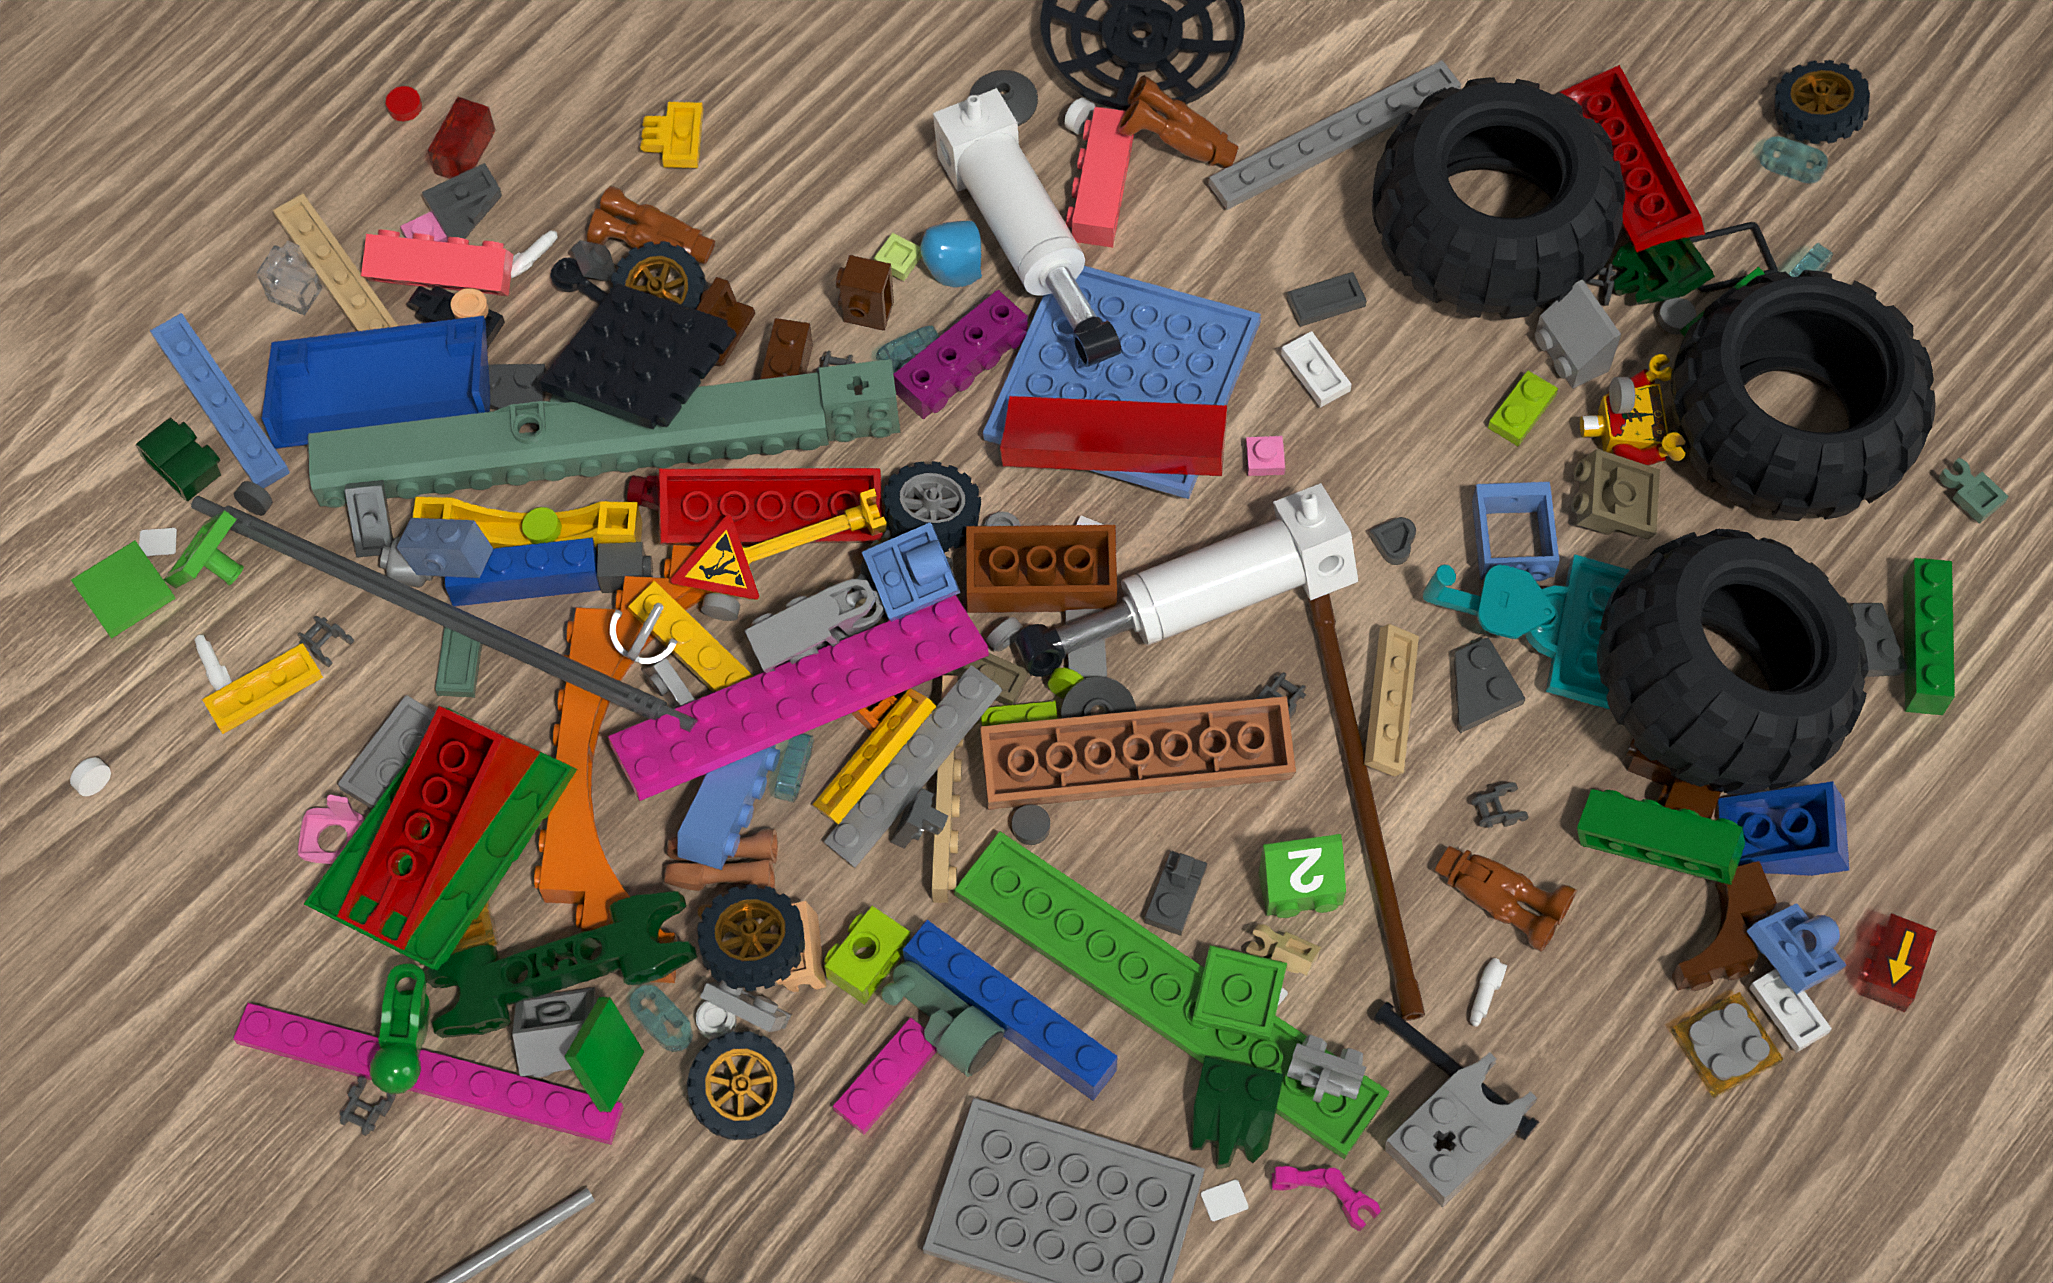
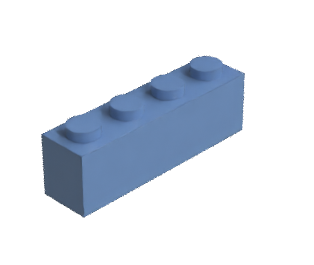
M776 745L706 774L678 831L677 857L722 870L728 856L734 857L740 842L739 832L742 827L747 828L749 826L754 811V806L752 805L755 799L761 800L767 785L766 775L768 771L774 772L777 767L780 750L775 749Z

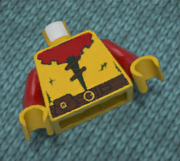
M1664 354L1655 355L1650 360V370L1643 369L1630 377L1635 388V404L1630 413L1615 414L1611 409L1609 392L1604 395L1598 409V415L1581 416V436L1583 438L1601 437L1603 451L1648 466L1665 461L1667 456L1674 461L1682 460L1685 457V451L1682 447L1676 446L1683 445L1686 441L1677 432L1668 434L1660 384H1655V379L1657 378L1661 381L1671 379L1673 370L1671 367H1666L1659 371L1661 366L1669 363L1670 359Z

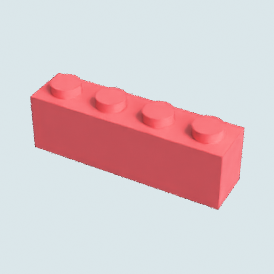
M1094 107L1092 120L1085 121L1083 140L1088 141L1086 149L1080 148L1077 169H1082L1081 178H1074L1072 198L1077 199L1075 207L1069 206L1066 225L1072 228V235L1077 243L1113 248L1134 134L1132 136H1125L1118 132V125L1126 111Z
M382 229L378 230V235L366 234L361 276L371 282L422 286L426 288L438 286L445 290L454 291L474 288L483 294L509 296L514 254L507 249H503V243L483 241L482 246L469 245V240L457 237H448L447 242L434 241V236L413 233L412 239L399 237V232Z

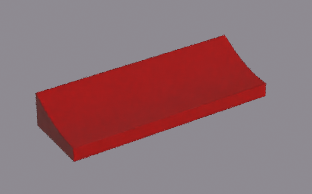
M1620 65L1560 92L1580 104L1583 110V117L1594 119L1596 123H1600L1612 141L1613 162L1620 161L1625 187L1622 226L1636 253L1671 240L1705 235L1701 215Z
M1009 396L1006 422L1000 445L1003 466L1222 476L1227 405Z
M881 468L659 469L656 475L660 545L702 544L726 515L732 516L741 544H759L843 515L845 510L860 505V493L873 488L877 495L876 505L882 518ZM867 527L851 531L850 528L807 544L872 543L875 540L880 541L883 533L872 536Z

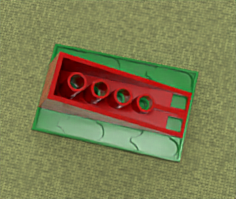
M438 706L421 743L307 898L304 905L431 969L439 970L441 965L449 959L473 919L478 918L509 867L519 858L543 818L546 819L577 769L456 711Z

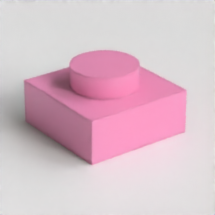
M432 211L400 226L405 238L412 239L413 233L434 236V241L447 242L448 240Z
M1283 436L1246 437L1248 476L1284 475Z

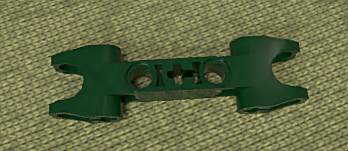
M679 891L637 894L621 899L609 906L612 924L516 953L500 960L497 948L493 945H479L454 953L441 965L439 970L429 968L424 972L426 983H429L432 988H448L452 986H459L460 1000L455 1008L432 1022L434 1034L441 1038L484 1035L502 1029L510 1024L508 1005L599 978L621 970L623 982L627 985H640L664 978L671 972L697 958L695 946H692L689 941H675L671 943H659L658 941L659 929L662 924L672 916L681 913L687 907L685 897ZM602 946L601 954L594 960H591L593 951ZM528 970L525 980L518 983L519 975Z

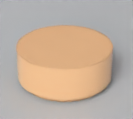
M466 288L460 290L451 300V309L455 319L484 316L486 318L489 307L486 297L477 289Z

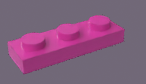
M911 1017L833 1105L834 1111L863 1135L866 1134L937 1052V1048L925 1039V1028Z

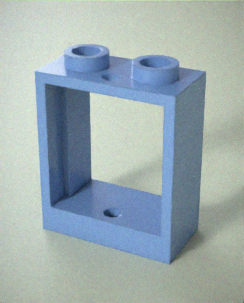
M1550 482L1476 484L1472 498V509L1480 580H1484L1487 572L1497 565H1506L1525 570L1533 576L1535 581H1543L1554 577L1559 563V553ZM1537 512L1542 556L1491 558L1486 514Z

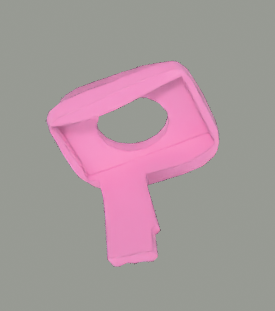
M330 794L327 796V806L329 808H312L306 811L302 821L298 845V855L303 860L314 863L333 864L358 830L365 818L353 810L348 798ZM337 825L343 827L347 832L345 845L336 852L322 850L318 844L320 833L329 826Z

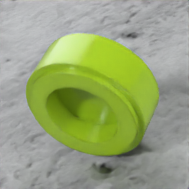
M538 507L531 510L522 522V530L532 544L554 542L559 537L562 529L561 521L556 513L547 507Z
M1056 668L1048 681V687L1055 695L1064 699L1068 691L1075 684L1084 680V677L1069 668Z

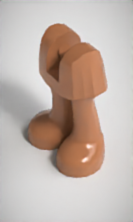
M763 829L751 837L740 838L734 857L728 856V858H752L758 861L724 864L722 870L700 863H673L666 866L664 881L671 886L694 891L702 890L706 884L723 882L755 884L758 888L765 889V886H769L775 889L773 864H776L778 854L777 832L775 829ZM678 836L668 841L667 855L675 860L689 861L677 857Z

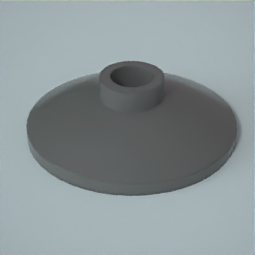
M997 70L987 73L979 78L971 89L970 95L977 96L996 88L999 93L1007 92V94H1001L1016 119L1018 126L1027 122L1037 109L1038 94L1034 84L1026 76L1015 71Z
M1094 676L1081 680L1068 691L1062 703L1061 719L1092 716L1091 709L1096 705H1101L1105 708L1104 714L1137 711L1133 696L1123 684L1109 677Z

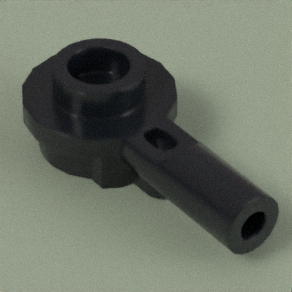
M562 258L555 263L551 270L552 283L558 290L563 292L578 290L599 305L608 295V293L582 275L576 259Z

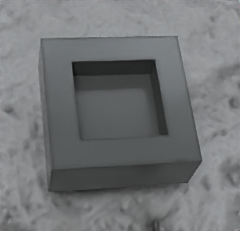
M579 240L571 248L584 277L610 282L613 272H617L611 259V253L606 245Z

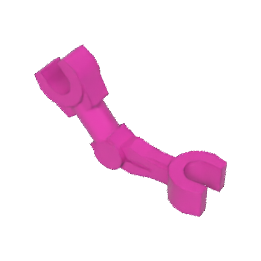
M1280 1166L1275 1167L1274 1173H1271L1272 1190L1282 1191L1295 1189L1298 1186H1313L1319 1189L1326 1187L1330 1192L1333 1191L1344 1203L1342 1209L1349 1224L1359 1232L1365 1227L1366 1223L1359 1217L1358 1210H1367L1374 1219L1381 1212L1375 1200L1361 1191L1355 1193L1337 1168L1297 1171L1294 1167Z

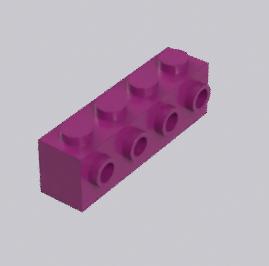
M1000 290L995 291L893 374L896 395L923 420L932 412H939L955 393L965 391L971 386L977 375L985 369H992L1004 353L1011 348L1019 347L1023 343L1028 331V316Z

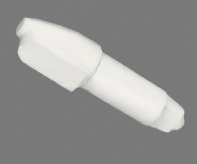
M549 231L542 235L525 252H518L513 256L511 278L521 275L528 270L553 245L558 238L556 231Z
M197 635L195 638L196 649L211 685L218 691L232 683L226 667L219 664L211 643L206 641L204 635Z
M1493 958L1487 964L1479 981L1480 986L1470 1017V1022L1474 1027H1477L1482 1018L1486 1017L1494 991L1498 990L1501 986L1507 965L1500 963V960L1497 958Z

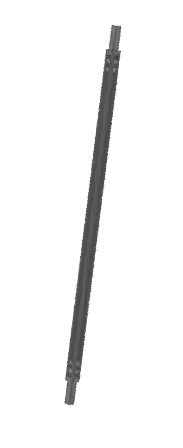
M196 496L191 503L192 509L209 517H214L225 510L237 519L230 528V530L643 717L656 720L668 714L678 718L680 728L688 732L697 723V719L668 707L667 702L232 506L223 507L201 496Z

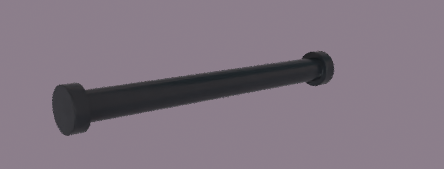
M1388 1001L1374 1016L1373 1021L1378 1025L1384 1023L1450 1077L1458 1070L1465 1068L1393 1011L1394 1006ZM1485 1083L1481 1084L1482 1092L1489 1101L1498 1105L1510 1104ZM1524 1115L1517 1129L1520 1131L1518 1136L1525 1141L1540 1122L1534 1117L1529 1119Z

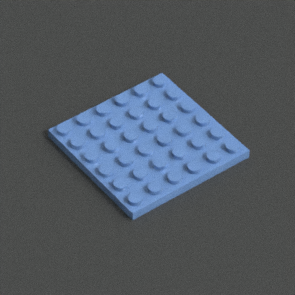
M1084 266V269L1075 281L1095 315L1101 318L1103 322L1108 320L1113 325L1121 344V354L1089 367L1084 366L1074 345V330L1053 294L1043 295L985 426L983 437L986 441L1001 445L1009 396L1227 405L1260 325L1261 314ZM1089 470L1186 499L1190 498L1198 475Z

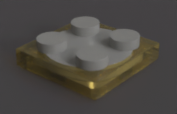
M1740 992L1677 1024L1671 1029V1033L1713 1098L1780 1064L1784 1059Z

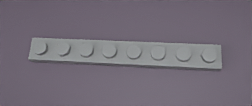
M1443 60L1210 176L1209 186L1226 210L1400 123L1408 112L1414 115L1423 100L1442 88L1454 87L1461 89V83Z

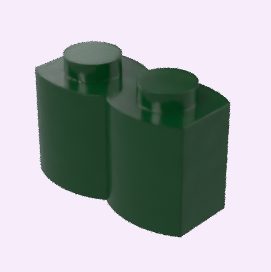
M169 417L135 445L145 462L165 479L177 494L188 502L222 475L217 465L220 462V458L207 444L201 447L195 442L197 436L185 422L178 424Z

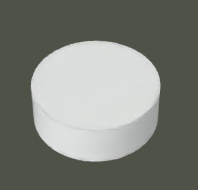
M1085 98L1075 100L1066 112L1065 127L1076 134L1083 133L1085 121L1092 120L1094 107H1096L1095 104Z
M99 758L86 759L73 770L70 784L82 796L94 795L107 784L110 779L111 770Z
M705 1001L697 1010L696 1023L698 1029L707 1039L713 1040L726 1033L733 1032L736 1027V1015L708 1001Z

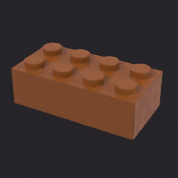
M1116 525L966 526L968 613L1065 612V610L1103 608L1105 611V609L1107 610V608L1109 609L1117 605Z

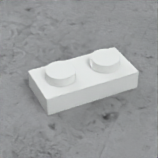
M1312 331L1282 347V357L1320 408L1350 392L1352 384Z
M1776 969L1754 981L1749 987L1796 1053L1831 1031L1832 1028L1805 991L1796 995L1791 987L1782 981Z

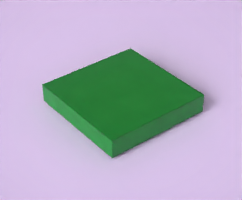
M599 997L564 1058L599 1112H611L643 1056L644 1050L611 997Z

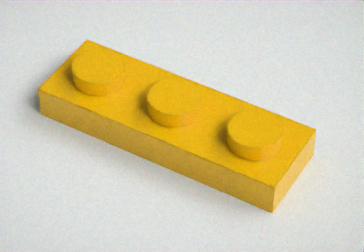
M302 643L205 697L202 701L221 733L224 734L322 679L323 676Z

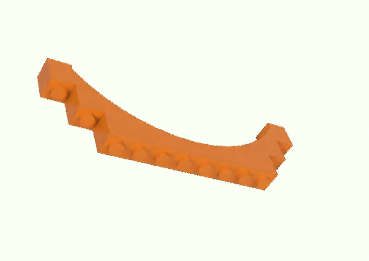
M673 545L672 559L666 558L664 578L625 576L623 590L618 589L616 593V609L622 612V616L618 618L616 623V635L619 643L626 651L630 650L643 626L627 608L653 581L657 582L685 610L703 600L705 595L714 593L673 585L670 581L699 546ZM576 607L574 621H569L567 625V643H571L570 655L564 656L621 681L634 661L619 653L611 642L609 624L616 609ZM650 633L640 653L655 638L652 633ZM566 682L565 689H560L558 693V711L562 712L561 723L554 725L553 745L557 746L556 759L576 768L577 771L549 813L547 830L541 829L539 851L543 853L542 866L537 865L535 868L534 887L539 889L545 903L578 904L576 927L581 928L582 932L612 924L609 906L616 901L630 896L623 889L602 850L595 826L592 802L593 759L599 731L610 701ZM659 929V943L677 941L675 933H666ZM676 970L664 978L651 982L675 983Z

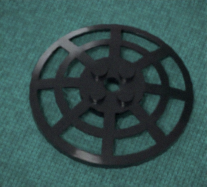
M1043 0L1041 9V42L1046 57L1054 71L1069 87L1083 97L1100 105L1126 111L1131 106L1127 101L1131 90L1136 84L1139 71L1158 69L1167 79L1166 81L1156 83L1160 90L1164 91L1175 87L1182 96L1172 99L1188 104L1214 90L1228 76L1236 64L1243 46L1245 18L1241 0H1225L1233 18V40H1213V25L1206 8L1216 0H1184L1188 4L1177 11L1162 0H1107L1111 8L1104 16L1102 22L1085 17L1098 0H1082L1075 13L1056 6L1058 0ZM1197 15L1202 26L1203 40L1183 38L1182 23ZM1052 18L1071 26V43L1077 58L1061 63L1058 61L1051 42L1050 25ZM1143 29L1150 32V35L1145 38H1139L1133 33ZM1081 30L1101 35L1103 49L1087 55L1081 41ZM1179 51L1199 53L1193 63L1182 73H1179L1170 63ZM1209 53H1230L1221 71L1209 82L1196 89L1187 81L1201 69ZM1112 60L1117 65L1126 69L1122 81L1106 75L1096 66ZM1086 70L1101 83L1118 89L1117 96L1112 98L1087 88L1070 74Z

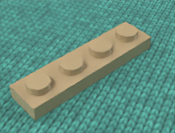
M1387 624L1381 627L1379 632L1364 765L1395 777L1404 773L1419 636L1394 625Z

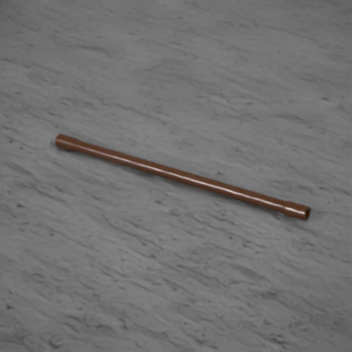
M1328 593L1311 601L1308 597L1313 625L1319 638L1396 981L1395 990L1401 1017L1405 1021L1420 1019L1425 1016V1010L1419 984L1412 967L1367 766L1364 765L1365 756L1335 629L1336 620L1330 594Z

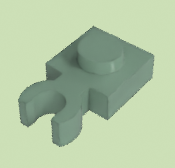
M1961 458L1956 459L1952 466L1959 475H1953L1945 468L1939 476L1943 485L1958 490L1953 499L1979 524L2004 505L2009 498L1983 472L1974 477L1970 473L1969 464Z

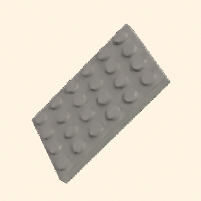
M973 1098L923 1247V1253L1017 1283H1171L1205 1169Z

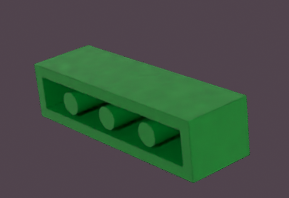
M1914 558L1903 577L1904 660L1908 668L1904 671L1905 712L1943 715L1955 698L1952 561Z
M1591 789L1577 826L1581 846L1729 885L1732 884L1745 847L1743 827L1738 826L1731 820L1725 818L1713 820L1702 817L1689 809L1674 810L1662 807L1658 802L1650 799L1638 801L1627 798L1614 790L1599 791Z

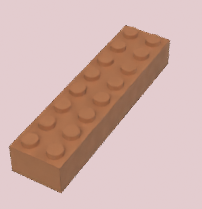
M1287 696L980 727L988 810L1022 807L1031 804L1042 805L1291 780L1296 773Z

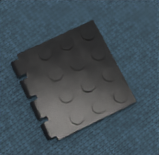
M617 283L540 379L542 391L653 430L657 425L668 427L682 409L681 404H685L701 384L700 379H704L719 360L720 355L726 351L737 334L732 328L728 327L727 320Z

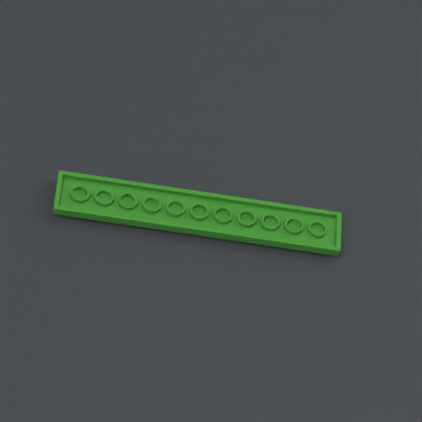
M999 831L954 889V895L1202 1064L1204 1063L1205 1056L1284 1074L1276 1114L1344 1160L1389 1096L1390 1091L1364 1075L1356 1100L1343 1095L1336 1097L1324 1093L1321 1103L1313 1101L1316 1089L1301 1085L1302 1081L1287 1076L1297 1043L1302 1045L1307 1036L1276 1015L1270 1041L1192 1023L1204 967L1001 831ZM1327 1049L1325 1050V1053L1336 1056Z

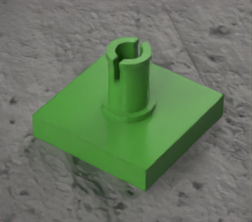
M224 510L205 521L164 578V581L176 589L195 579L204 566L230 586L238 578L244 566L239 565L217 549V547L237 519Z

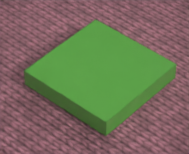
M135 540L71 579L111 639L176 599Z
M1210 945L1192 1023L1270 1041L1287 963Z

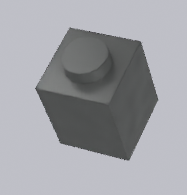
M643 542L598 544L597 578L602 593H617L618 589L623 590L625 576L653 577L652 556H646Z

